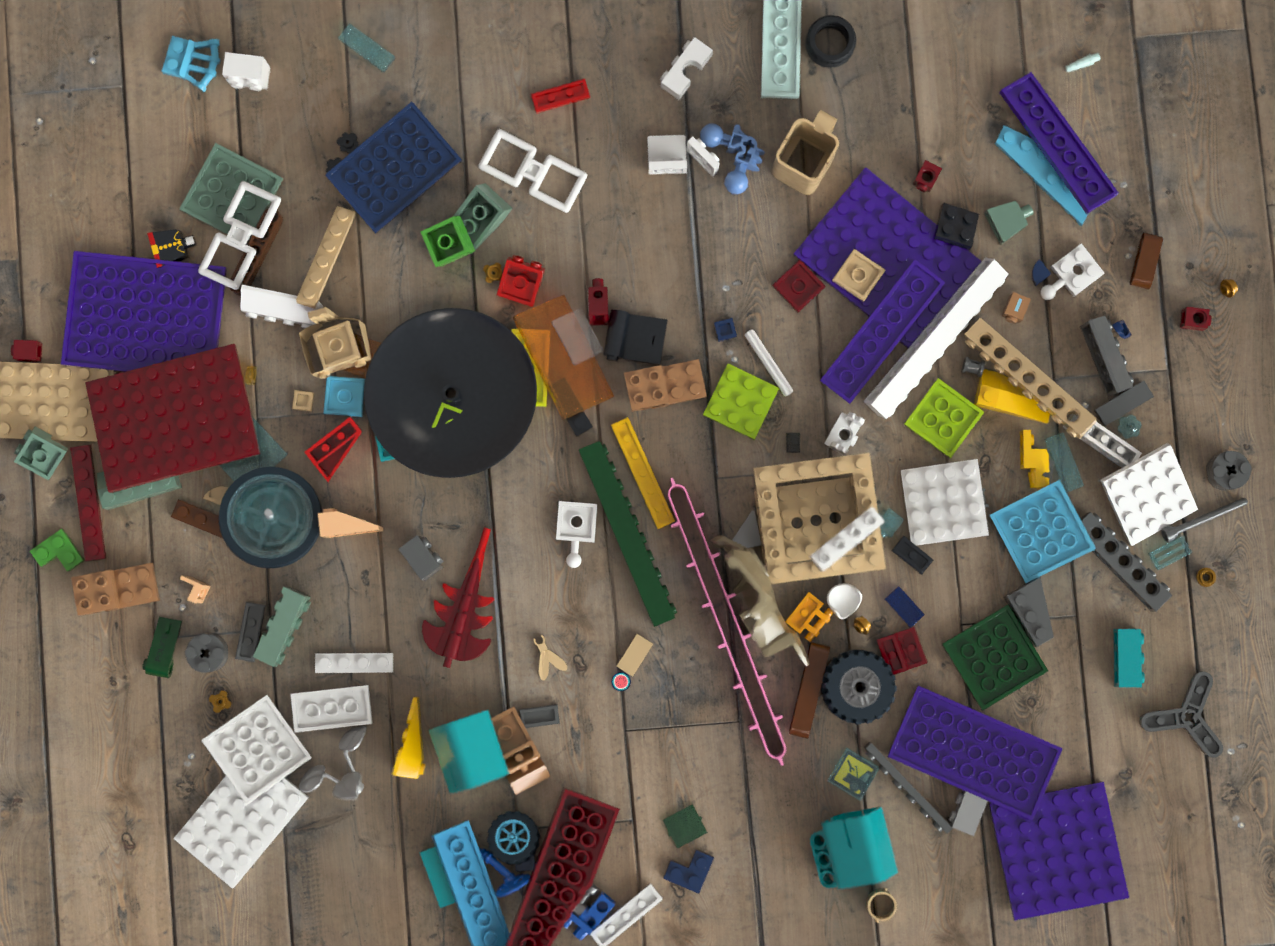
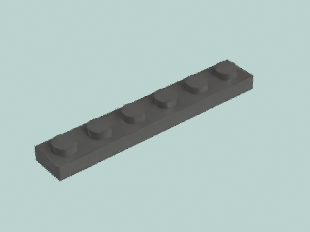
M871 742L864 746L867 750L865 754L871 761L876 759L880 764L878 768L886 776L890 774L894 778L892 783L899 790L903 788L907 792L905 796L913 804L915 802L918 803L921 807L919 811L926 818L930 816L935 821L933 826L940 833L944 831L948 834L953 829Z

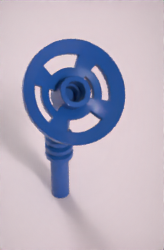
M479 847L483 861L486 864L492 865L504 876V883L495 892L497 897L511 894L530 881V874L515 876L514 873H511L493 857V853Z

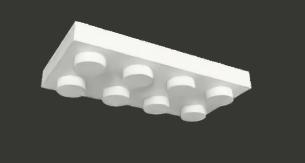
M369 685L291 694L295 733L373 724Z

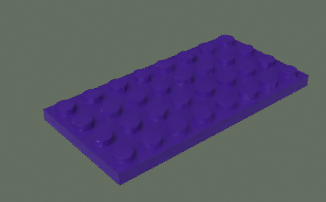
M917 686L887 757L1033 821L1063 748L921 686Z

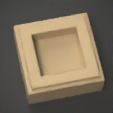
M294 390L292 409L312 412L314 392Z

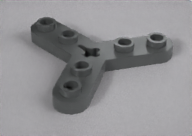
M1204 671L1195 673L1181 708L1144 713L1140 718L1141 727L1149 732L1184 728L1206 756L1212 758L1220 756L1223 752V745L1201 717L1202 710L1213 685L1212 676ZM1186 712L1189 714H1193L1191 716V719L1194 722V725L1189 720H1184V718L1186 717Z

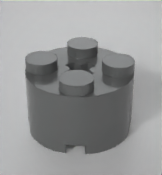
M1236 451L1219 453L1213 456L1206 466L1209 483L1218 490L1226 491L1240 488L1246 484L1252 470L1247 458Z
M215 634L197 635L190 640L186 647V660L190 667L198 672L217 671L228 660V645L222 637ZM209 649L210 651L208 654L210 656L205 657V650Z

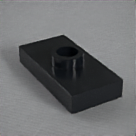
M902 536L891 550L920 575L925 572L934 560L905 536Z

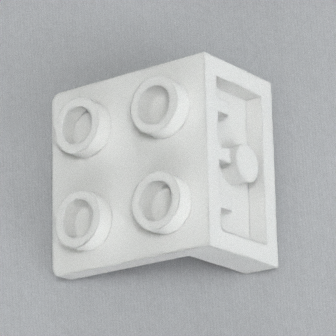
M685 135L648 136L649 174L687 173Z

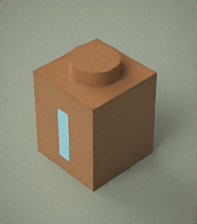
M1015 292L1011 293L1001 316L1006 317L1005 320L1010 323H1020L1025 316L1031 299Z

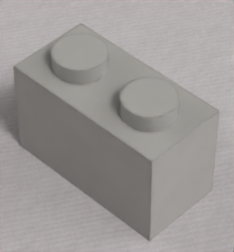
M963 790L956 797L955 803L957 806L955 811H951L948 821L952 828L974 836L987 800Z

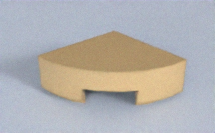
M220 486L213 488L205 494L203 499L221 505L228 487Z

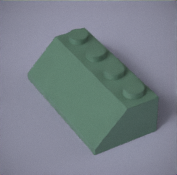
M104 471L97 473V491L102 508L106 510L182 488L179 475L109 493Z

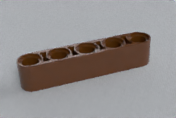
M268 209L264 211L256 227L257 229L260 228ZM278 210L275 213L277 214L276 221L271 222L267 229L269 232L268 237L261 239L252 235L248 243L250 247L260 248V253L254 256L250 264L252 269L249 273H246L242 281L243 285H252L283 223V217ZM243 253L231 280L234 281L247 253ZM230 288L236 295L241 296V289L234 290Z
M814 642L810 643L807 654L810 664L804 667L789 729L790 735L809 738L830 646Z

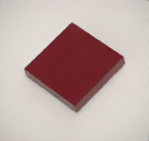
M800 259L772 285L797 313L826 287Z

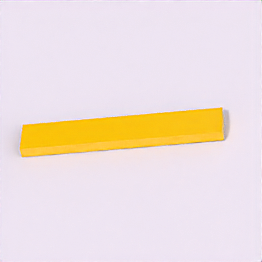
M627 417L611 424L657 529L674 523V517L629 418Z

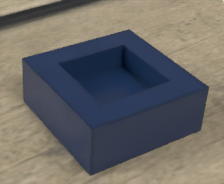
M732 318L714 322L718 342L737 337Z

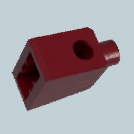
M601 278L592 279V287H588L590 326L609 324L608 288L604 287V280Z

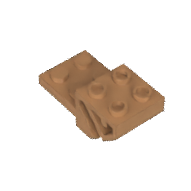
M699 359L624 373L632 412L649 408L656 409L707 397Z
M153 563L71 577L78 616L160 601Z
M514 706L491 718L509 771L506 778L515 795L550 777L549 772Z

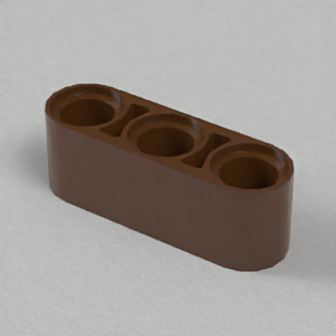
M1143 232L1130 278V285L1150 289L1163 237Z

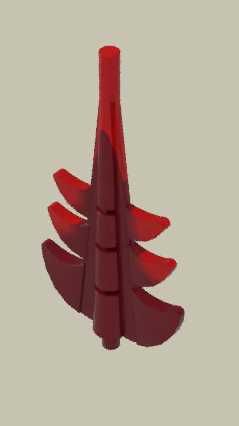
M488 528L483 529L478 548L461 588H452L445 583L442 585L446 595L454 601V605L445 606L434 600V609L441 620L446 622L445 626L436 627L427 620H423L422 634L424 641L434 653L445 657L443 666L447 668L451 667L453 659L471 661L480 657L491 643L490 638L478 639L471 635V630L484 628L493 620L492 616H480L474 612L475 608L486 607L495 600L494 597H484L478 594L485 549L491 529Z

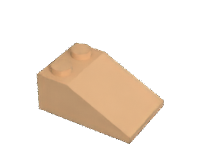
M334 508L323 509V513H318L320 537L333 538L383 531V527L338 512Z

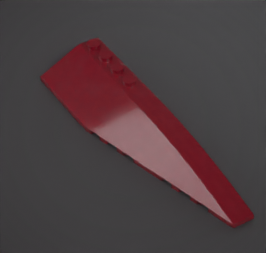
M563 787L505 946L552 945L576 906L583 899L584 894L593 884L618 816L619 808Z

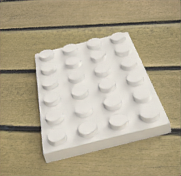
M225 776L173 839L233 889L309 797L285 777L246 805L227 776Z

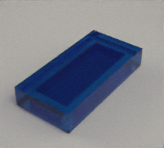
M899 586L884 599L910 628L925 615Z

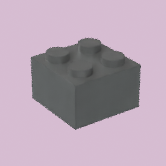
M416 535L401 546L399 551L419 578L426 581L444 568L441 564L444 561L438 553L431 551L432 545L426 537Z

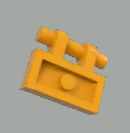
M808 592L785 623L799 634L804 629L809 631L804 638L811 642L814 637H818L819 631L824 624H828L831 620L830 617L833 612L830 608H827L824 613L821 612L820 608L824 603ZM816 615L819 617V620L812 627L809 622Z

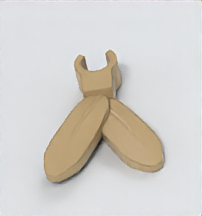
M541 634L543 642L538 644L536 638H534V644L538 646L541 652L539 676L541 680H545L549 673V662L557 669L563 671L567 670V665L562 658L548 650L545 637Z

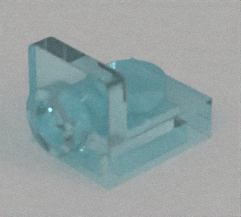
M890 508L881 517L885 521L880 525L881 536L883 538H891L904 521L903 518Z

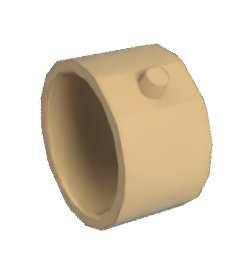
M887 888L871 892L866 899L867 911L875 919V922L879 923V920L886 921L894 916L897 904L894 897L887 891ZM879 894H886L892 900V908L884 916H876L870 909L872 899Z

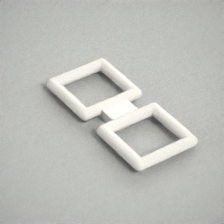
M498 129L478 165L479 169L514 187L519 186L524 177L533 182L529 189L531 196L565 213L569 212L587 178V173L552 155H548L543 164L533 160L537 152L535 146ZM501 138L528 151L514 178L487 165ZM551 164L578 177L565 204L538 191Z
M242 181L223 218V221L232 225L227 236L219 232L215 234L198 269L199 274L234 290L239 289L256 254V249L246 244L251 234L258 238L265 236L281 203V198ZM245 190L272 202L259 229L233 218ZM220 242L247 253L234 281L207 269Z

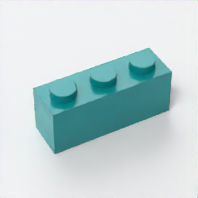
M1113 629L1114 687L1142 688V683L1145 681V675L1142 672L1144 653L1141 652V645L1144 644V634L1141 633V629Z
M433 846L422 850L420 855L439 907L442 908L455 903L436 847Z

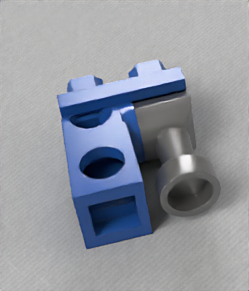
M594 884L584 894L583 899L563 926L567 929L572 921L577 924L578 927L573 932V935L579 940H582L587 934L590 935L616 904L612 898L602 891L589 907L586 904L587 900L591 895L595 896L599 892V889Z

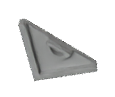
M755 510L751 511L732 540L746 548L761 546Z

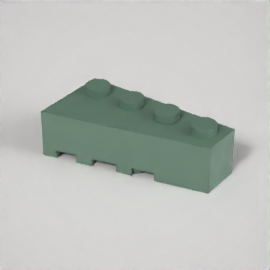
M283 586L281 593L284 596L276 602L274 607L276 614L272 615L266 626L268 632L263 633L253 655L254 658L273 667L283 663L286 656L284 651L286 647L291 646L294 640L292 636L294 630L299 629L303 621L301 616L303 612L308 611L311 605L309 601L310 596L291 587Z

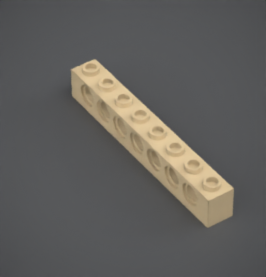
M979 318L965 333V343L971 349L976 348L980 352L979 355L986 362L991 361L994 364L993 367L998 373H1004L1009 377L1008 381L1013 386H1019L1023 389L1022 393L1030 400L1033 398L1043 412L1048 411L1052 415L1051 418L1058 425L1063 424L1070 436L1081 439L1096 423L1097 418L982 318ZM984 338H987L991 341V343L987 346H984L980 343V341ZM997 351H1003L1005 356L997 358L994 354ZM1016 363L1019 365V369L1012 371L1009 369V365ZM1031 376L1034 381L1032 383H1025L1023 378ZM1044 388L1048 391V394L1041 396L1037 391ZM1060 401L1063 407L1056 409L1052 406V403ZM1075 414L1078 419L1071 422L1067 419V415Z

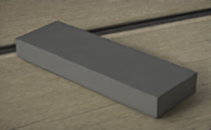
M1142 381L1094 411L1103 426H1106L1154 396L1145 381Z
M246 602L235 659L255 662L256 658L253 655L259 644L266 605Z

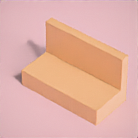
M181 575V580L194 585L187 600L193 603H203L211 586L193 577Z

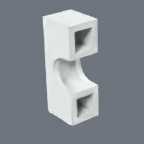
M695 37L692 41L688 40L682 49L684 51L682 55L675 57L671 64L673 67L669 72L666 70L660 78L662 81L661 88L678 100L689 88L691 82L690 79L684 76L683 69L693 65L702 70L713 53L711 48Z

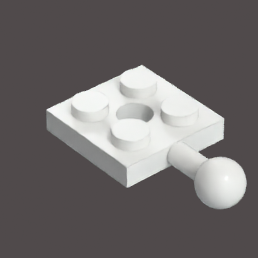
M1081 243L1050 267L1059 280L1052 285L1043 286L1040 294L1043 299L1051 300L1055 297L1056 291L1065 286L1074 297L1105 273ZM1074 266L1081 267V275H1076L1073 272Z
M559 501L556 540L571 541V553L566 558V563L571 568H576L581 564V556L578 554L579 542L595 543L597 504ZM578 516L582 519L580 527L572 526L571 520L573 517Z

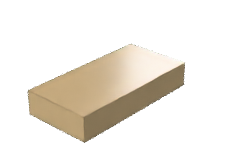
M636 634L617 667L633 677L653 643Z

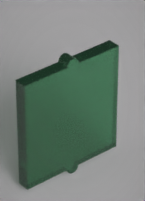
M693 804L663 819L669 831L668 835L672 837L677 849L708 833L701 821L702 817L698 815Z

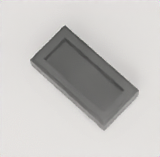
M558 704L519 709L520 719L525 728L560 724Z

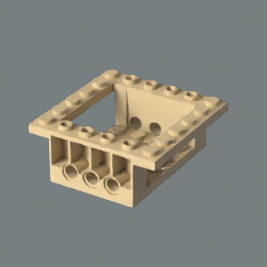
M870 453L753 468L756 486L754 498L763 564L767 567V573L770 576L768 578L771 584L886 569L880 526L843 556L863 553L861 555L841 557L823 572L817 568L813 561H807L811 560L809 558L810 555L870 507H873L878 513ZM852 473V476L848 478L776 487L775 484ZM831 513L839 514L840 521L834 524L830 521ZM813 515H818L821 518L819 526L811 524L810 519ZM793 518H800L802 520L800 528L796 529L792 526Z

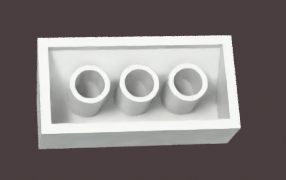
M246 285L241 286V311L246 313V317L257 319V316H261L269 322L281 320L283 324L294 326V323L301 324V328L305 329L316 324L309 319L308 312L321 309L323 305L318 301L314 309L297 304L296 295Z

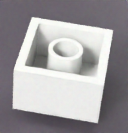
M225 52L222 75L231 87L242 89L244 86L250 87L251 90L255 91L267 89L270 66L264 57Z

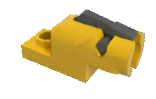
M1031 430L1020 431V469H1030V472H1028L1030 488L1042 489L1051 484L1054 461L1049 459L1046 449H1031V446H1034V435L1031 434Z

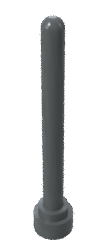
M1241 498L1179 526L1164 527L1161 530V534L1164 540L1169 543L1184 531L1247 505L1248 500Z

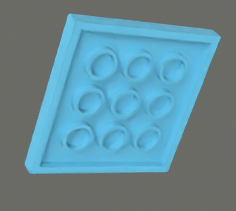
M1060 480L990 514L1025 583L1096 549Z

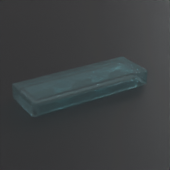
M350 23L338 38L342 43L384 73L395 59L394 55Z
M1064 432L1044 439L1065 491L1069 492L1083 487L1082 478Z

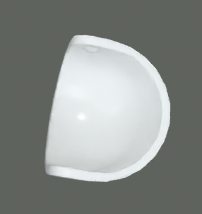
M846 583L835 585L827 594V603L831 611L840 619L851 616L862 601L861 592L853 585Z

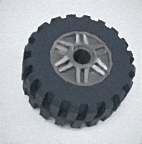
M850 650L840 653L826 666L821 687L823 701L834 715L846 722L854 724L871 723L883 717L882 715L890 710L891 703H894V695L897 692L895 674L892 673L890 665L881 656L873 652ZM860 681L862 689L856 692L855 684Z

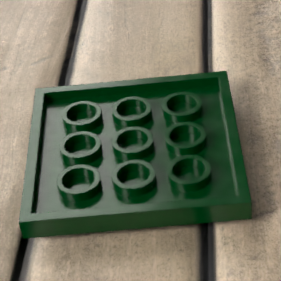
M1005 605L942 643L943 648L981 711L1048 672L1047 667L1009 605Z

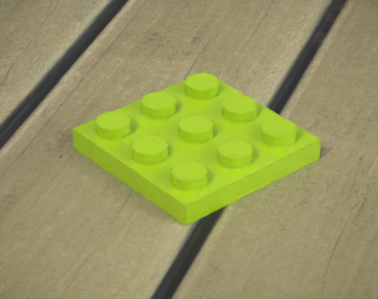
M727 364L703 416L755 440L779 388L733 365Z
M937 378L903 425L948 458H951L984 414V411Z

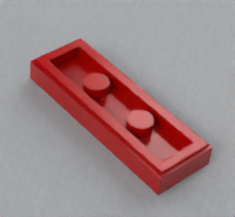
M581 79L532 93L531 98L536 113L588 99L590 94L586 80Z

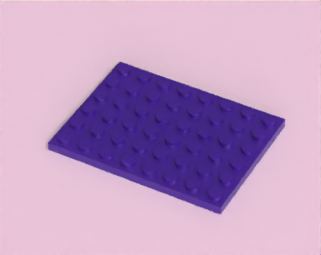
M866 167L793 254L868 317L871 316L915 259L946 282L899 341L907 348L912 345L982 262L965 248L934 239L937 225ZM853 249L885 269V272L864 302L832 281Z
M74 251L61 365L126 372L218 348L225 285L199 274L198 269L201 264ZM156 263L165 264V266L157 268ZM208 266L207 269L226 277V267Z

